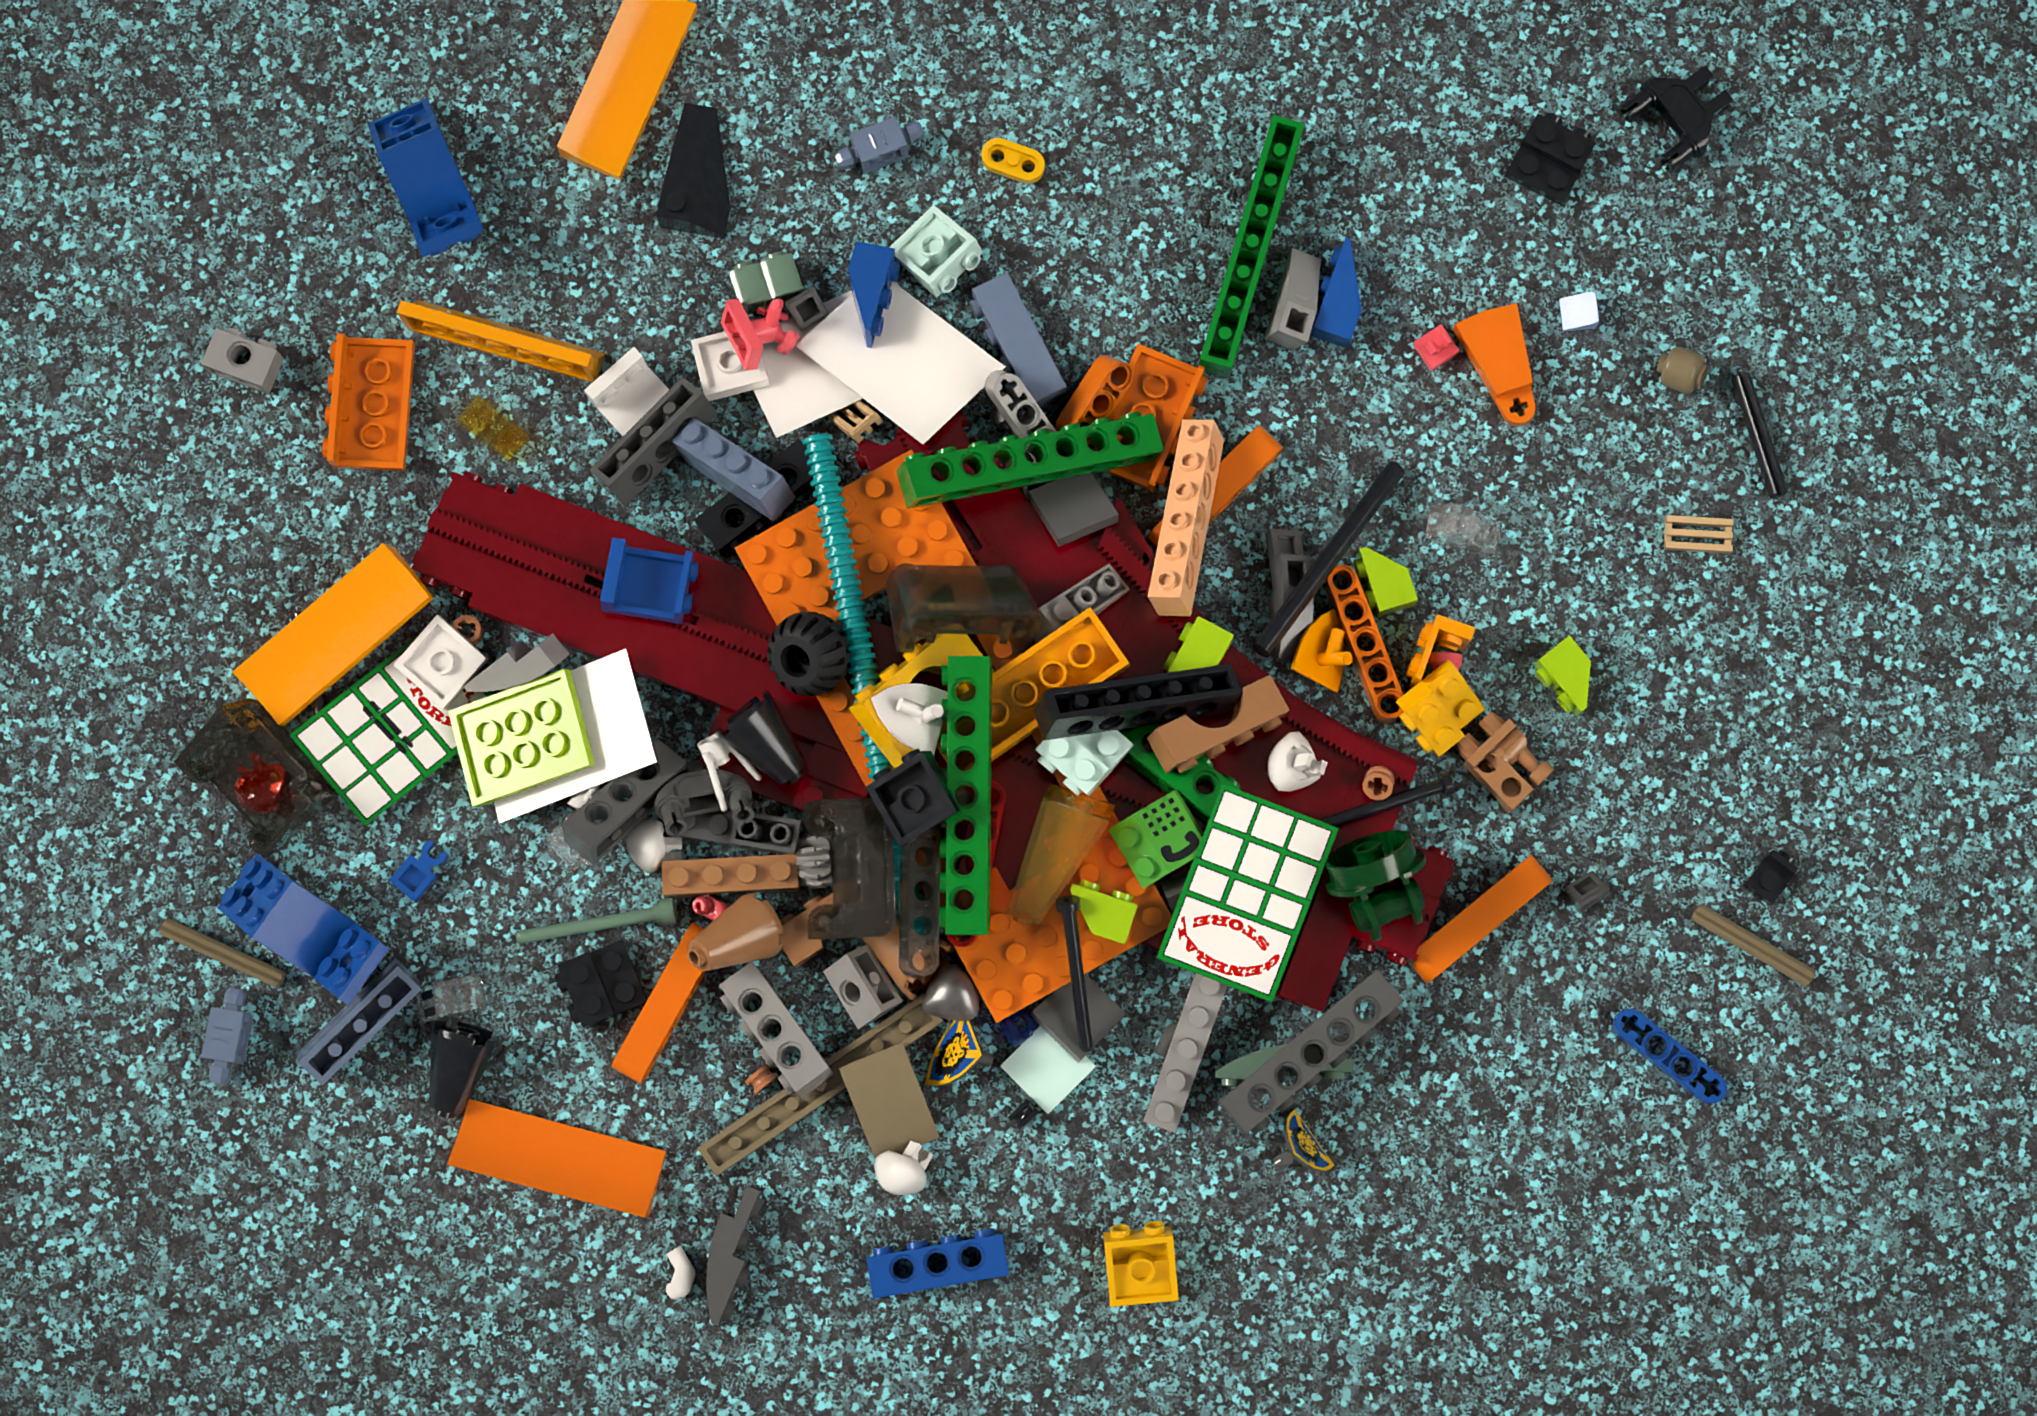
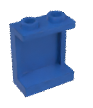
M612 537L600 597L602 612L682 624L684 614H690L693 594H688L690 582L696 583L699 563L694 562L693 551L686 550L684 556L628 547L625 539Z

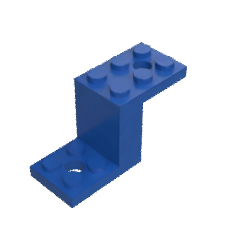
M428 98L368 123L377 155L411 224L417 246L423 257L429 254L431 256L442 254L448 249V246L457 242L466 243L478 237L480 232L484 231L473 199L444 139Z
M258 853L243 866L241 876L233 887L228 888L224 892L221 903L217 907L251 938L312 976L347 1005L352 1002L389 950L387 946L353 919L291 879Z

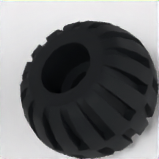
M800 612L785 618L773 631L767 649V659L771 661L769 663L772 673H776L775 679L779 684L785 686V689L802 696L823 695L838 686L848 672L851 651H846L849 641L847 640V635L843 636L841 633L843 630L841 626L833 622V619L817 612Z

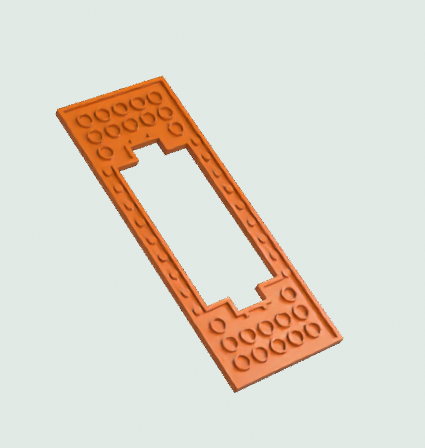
M912 449L843 487V492L840 495L845 498V502L842 503L843 507L847 508V513L844 515L849 519V523L846 526L851 529V533L848 536L853 539V544L850 546L852 549H855V554L852 556L853 559L857 560V565H855V569L859 570L857 580H861L862 584L859 586V590H862L864 594L861 596V601L870 598L898 581L902 584L912 604L949 585L985 652L991 657L996 671L1024 653L1022 646L942 503L907 509L896 471L907 456L914 454ZM815 504L735 547L738 556L777 626L785 618L800 612H817L833 619V622L842 626V623L837 620V617L840 616V613L835 610L838 602L833 600L836 592L831 590L834 582L829 579V575L832 572L827 569V565L830 562L825 559V554L828 552L827 549L823 548V544L826 542L825 539L821 538L823 529L819 528V523L822 521L821 518L817 517L819 508H816ZM844 677L840 684L832 691L816 697L865 786H868L873 780L868 777L871 769L866 767L869 759L864 757L867 749L862 746V742L865 739L860 736V732L863 729L862 726H858V720L848 709L854 704L856 698ZM1040 729L1032 734L1038 746L1043 741ZM1058 769L1053 774L1079 821L1044 840L1056 865L1011 890L1008 889L997 867L993 868L990 877V935H978L977 940L968 947L953 945L996 1023L1071 982L1063 915L1056 909V899L1072 895L1070 891L1072 883L1079 885L1081 879L1101 885L1100 893L1112 896L1113 891L1116 890L1133 896L1131 903L1138 905L1126 944L1092 934L1080 909L1076 911L1084 974L1167 929L1172 918L1154 883L1144 889L1142 888L1108 829L1118 824L1119 820L1100 786L1097 787L1090 797L1083 791L1077 796L1063 784L1067 777ZM928 831L912 841L913 846L910 848L911 852H915V857L912 859L913 863H917L918 866L914 868L915 873H919L920 876L917 880L939 918L940 907H946V893H940V872H946V859L940 858V848L931 832ZM964 890L960 896L961 904L964 907L970 908L974 902L973 894L968 890ZM954 935L957 941L965 942L971 935Z

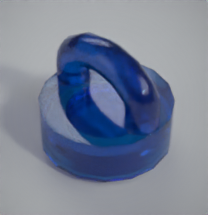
M1024 1009L999 1022L1005 1036L1015 1047L1030 1038L1035 1030L1032 1016ZM1021 1017L1025 1021L1027 1027L1024 1032H1022L1015 1018Z

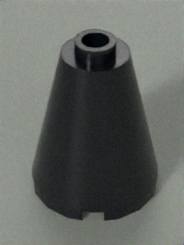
M764 690L762 692L764 699L760 701L755 696L726 720L729 723L727 729L724 731L719 727L715 734L778 784L782 785L787 782L790 786L805 774L802 768L806 765V762L773 696L768 690Z
M435 1020L431 1028L429 1106L435 1109L434 1114L438 1116L454 1118L455 1114H461L464 1111L498 1047L500 1037L492 1038L493 1032L475 1025L457 1022V1025L454 1027H446L447 1020Z

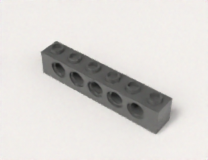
M1377 969L1218 1102L1219 1106L1243 1135L1247 1134L1250 1130L1256 1135L1270 1123L1267 1116L1277 1108L1282 1113L1297 1100L1293 1096L1296 1091L1302 1086L1308 1091L1323 1078L1319 1073L1329 1064L1334 1069L1349 1057L1345 1051L1355 1042L1360 1047L1374 1036L1375 1033L1371 1028L1381 1020L1387 1025L1399 1015L1401 1011L1398 1006L1404 1000ZM1367 1002L1373 1007L1374 1014L1370 1020H1363L1357 1015L1356 1007L1358 1003ZM1333 1024H1342L1347 1029L1348 1036L1344 1042H1337L1332 1039L1330 1028ZM1313 1045L1320 1049L1322 1058L1318 1064H1310L1305 1060L1304 1050L1307 1046ZM1288 1067L1294 1071L1296 1079L1292 1086H1284L1278 1081L1277 1074L1280 1068ZM1262 1089L1268 1093L1270 1101L1266 1108L1261 1109L1253 1105L1251 1095L1254 1090Z

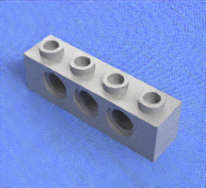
M749 962L719 984L725 993L720 999L731 1014L738 1011L744 1020L739 1024L750 1040L756 1037L763 1048L758 1052L769 1067L776 1064L782 1075L778 1077V1080L789 1094L795 1091L802 1099L834 1075L823 1057L753 962ZM754 998H761L762 1005L760 1009L755 1012H748V1003ZM775 1024L781 1025L782 1029L778 1037L774 1039L766 1037V1032L770 1026ZM799 1051L801 1053L799 1062L793 1066L786 1065L787 1055L790 1052Z

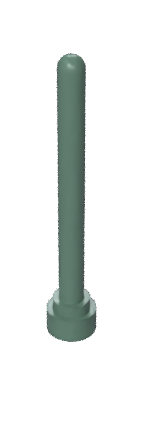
M671 897L659 899V903L653 904L652 908L520 930L516 934V940L524 944L656 921V924L663 923V926L678 924L676 904L674 898Z

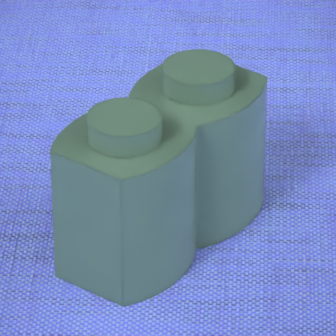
M774 252L766 256V260L761 263L753 264L752 261H745L737 264L734 270L729 272L736 299L739 298L747 315L756 313L758 307L765 308L774 299H782L785 304V302L804 291L792 253Z

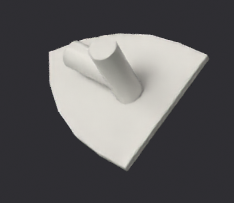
M920 683L901 684L887 688L871 698L878 717L897 740L913 750L919 748L921 752L931 751L933 755L935 754L943 723L942 715L944 710L941 703L942 699H948V692Z

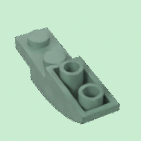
M1287 1044L1264 1048L1235 1059L1215 1071L1214 1079L1221 1080V1086L1237 1087ZM1313 1045L1307 1046L1304 1050L1305 1060L1310 1064H1318L1322 1058L1320 1057V1049ZM1346 1058L1334 1069L1329 1064L1320 1072L1324 1073V1079L1344 1080L1345 1074L1353 1073L1354 1059ZM1288 1067L1280 1068L1277 1077L1281 1084L1284 1082L1285 1070L1290 1071V1077H1296L1292 1069Z

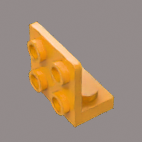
M1438 614L1432 623L1426 621L1416 646L1422 647L1420 653H1415L1405 677L1411 678L1408 687L1413 688L1421 681L1434 642H1438V647L1448 652L1464 651L1472 640L1475 627Z

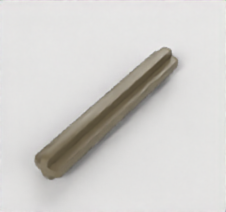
M1703 904L1698 905L1691 917L1692 921L1801 985L1807 986L1812 982L1816 973L1813 968Z
M166 918L162 923L159 931L162 936L271 986L280 987L285 979V971L169 918Z

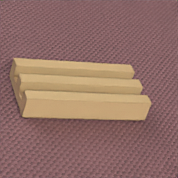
M860 400L850 405L866 416L863 420L846 407L837 410L856 425L855 427H852L836 415L837 411L826 415L830 422L858 443L863 440V437L860 435L865 431L867 434H870L873 431L870 426L871 424L876 423L879 426L883 422L878 413Z
M1667 515L1665 517L1664 550L1731 554L1733 552V545H1731L1733 539V519ZM1672 525L1724 528V531L1672 528ZM1672 536L1724 539V543L1707 544L1675 542L1672 541Z

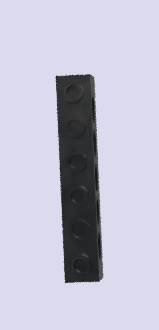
M1225 664L1048 689L1044 691L1033 711L1043 740H1051L1166 723L1184 715L1193 719L1227 714L1241 696L1242 691L1232 665Z

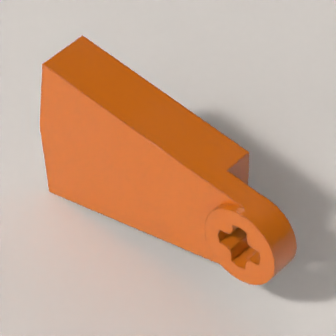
M1517 303L1485 310L1456 323L1453 332L1500 410L1505 422L1515 427L1524 426L1529 423L1535 413L1536 406L1531 387L1533 380ZM1517 401L1520 406H1526L1523 416L1519 417L1517 412H1510L1514 402Z

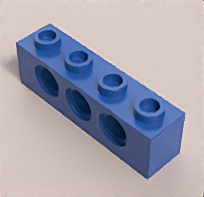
M995 1228L975 1231V1239L962 1241L961 1234L940 1237L941 1244L928 1247L927 1240L907 1243L908 1250L894 1252L893 1246L873 1249L874 1256L866 1257L873 1299L1009 1275L1003 1234L996 1235ZM970 1246L979 1249L982 1256L980 1263L975 1267L966 1266L961 1258L964 1249ZM936 1252L944 1254L948 1262L946 1269L941 1273H935L928 1267L930 1255ZM901 1258H906L913 1264V1273L907 1279L899 1278L894 1272V1265Z

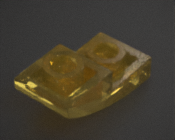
M479 395L476 396L456 420L507 462L511 461L530 438V436L506 416L500 414Z

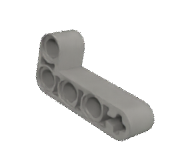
M996 370L988 375L985 381V390L1014 433L1019 436V439L1030 437L1031 433L1042 429H1049L1050 433L1057 432L1016 375L1003 370ZM1003 380L1007 381L1005 388L1008 393L1015 397L1011 398L1008 394L1000 392L1003 388L1001 384ZM1026 405L1028 408L1027 417L1022 421H1018L1017 411L1021 406ZM1056 446L1057 452L1061 456L1067 457L1065 450ZM1029 453L1034 460V462L1032 463H1036L1035 457L1031 453ZM1053 481L1039 483L1038 487H1041ZM1018 487L1025 498L1029 500L1028 487Z

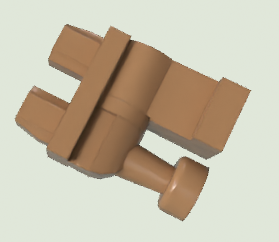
M1490 711L1477 725L1489 739L1481 745L1468 733L1456 744L1455 748L1466 760L1463 766L1496 798L1503 810L1509 815L1534 790L1517 773L1512 765L1517 761L1531 773L1528 776V780L1535 787H1538L1555 769L1547 761L1541 764L1527 748V738L1524 733L1516 728V725L1510 719L1505 722L1498 715Z

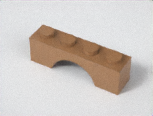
M1271 675L1241 689L1242 694L1232 708L1231 719L1228 725L1224 727H1204L1195 723L1187 715H1184L1155 729L1147 737V740L1165 773L1167 774L1175 769L1179 773H1183L1198 764L1196 759L1206 755L1207 759L1210 760L1225 752V745L1234 742L1236 746H1239L1254 738L1253 732L1261 728L1266 733L1282 724L1280 718L1290 710Z
M784 854L661 861L663 896L665 898L673 897L678 899L735 892L767 894L801 892V878L798 875V866L796 865L797 856Z
M878 858L871 860L860 868L863 872L861 875L853 880L849 876L840 880L832 886L833 893L824 899L821 895H818L804 904L806 909L804 912L796 917L791 913L780 919L783 934L779 936V944L783 943L782 949L796 969L824 951V927L831 915L838 909L848 905L860 904L869 906L876 911H886L894 906L893 900L896 899V896L891 893V889H894L893 883H889V879L892 876L891 873H887V868L890 867L889 862L886 863L885 859L880 862Z

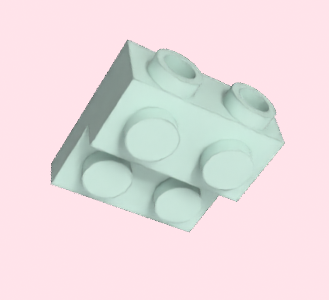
M934 205L889 247L895 249L896 261L912 273L915 280L936 298L942 292H951L957 284V278L965 270L971 271L978 266L981 259L980 255L983 253L977 240Z
M1118 730L1043 740L1035 750L1041 754L1037 761L1053 774L1058 769L1067 777L1063 784L1077 796L1083 791L1090 797L1131 750L1134 744Z

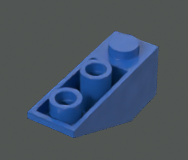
M1346 237L1342 247L1335 246L1329 264L1335 266L1332 277L1325 275L1319 294L1323 295L1324 299L1321 307L1317 306L1311 336L1348 349L1362 309L1351 240Z
M856 241L848 267L850 287L866 346L872 348L875 336L880 337L883 330L884 317L881 316L883 309H889L892 299L890 286L892 282H897L900 263L896 262L894 248Z

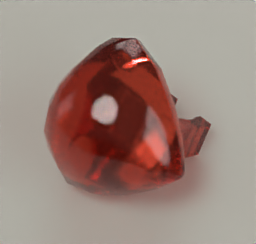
M252 753L249 758L253 761L254 770L249 771L248 768L241 765L236 769L242 777L238 779L234 786V794L237 801L247 810L254 813L267 814L275 809L282 798L286 778L285 768L283 764L267 765L260 755Z

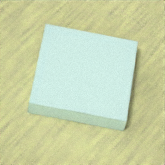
M1041 1026L1000 1065L1047 1115L1096 1067L1086 1056L1078 1063Z

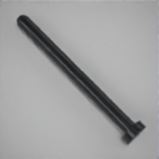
M1445 771L1439 773L1435 781L1390 795L1384 800H1375L1318 820L1334 827H1340L1442 793L1444 796L1452 795L1455 792L1454 784L1449 773Z
M1066 895L1056 899V909L1063 915L1079 1047L1083 1052H1089L1093 1047L1076 915V911L1081 908L1080 898L1075 895Z

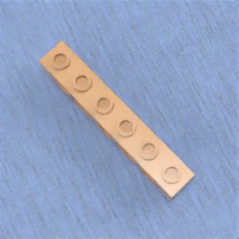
M1182 419L1148 592V598L1159 616L1191 617L1224 444V438L1215 420Z

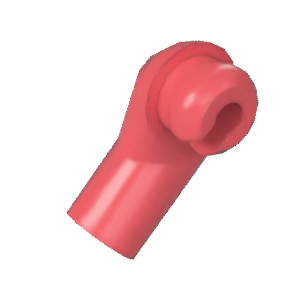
M706 895L696 897L692 903V908L696 914L715 920L728 908V905L720 899Z

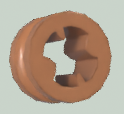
M471 615L459 616L454 620L452 626L459 632L463 631L461 626L465 623L470 627L475 625L476 631L472 630L474 636L468 639L463 635L475 646L483 637L484 630L481 623Z
M1374 766L1365 774L1362 784L1363 791L1370 799L1384 800L1391 795L1395 779L1392 771L1388 768ZM1375 778H1382V789L1375 788Z
M765 1064L754 1072L745 1083L754 1087L753 1093L757 1095L770 1086L779 1075L772 1073L768 1064Z

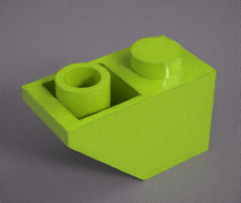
M1367 547L1360 548L1356 554L1357 559L1353 560V564L1358 578H1364L1367 587L1364 594L1370 609H1374L1376 617L1415 606L1418 598L1408 568Z
M1198 616L1194 624L1187 622L1179 637V640L1184 642L1178 654L1174 651L1170 653L1163 669L1169 673L1218 666L1227 652L1234 635Z
M1569 635L1541 657L1534 666L1537 669L1535 674L1539 681L1547 688L1551 686L1558 694L1556 699L1559 705L1567 713L1572 712L1577 717L1587 708L1591 660Z
M1082 879L1079 885L1072 883L1070 891L1072 895L1080 898V911L1091 933L1126 944L1138 907L1137 904L1131 903L1133 896L1116 890L1113 891L1112 896L1099 892L1101 885Z

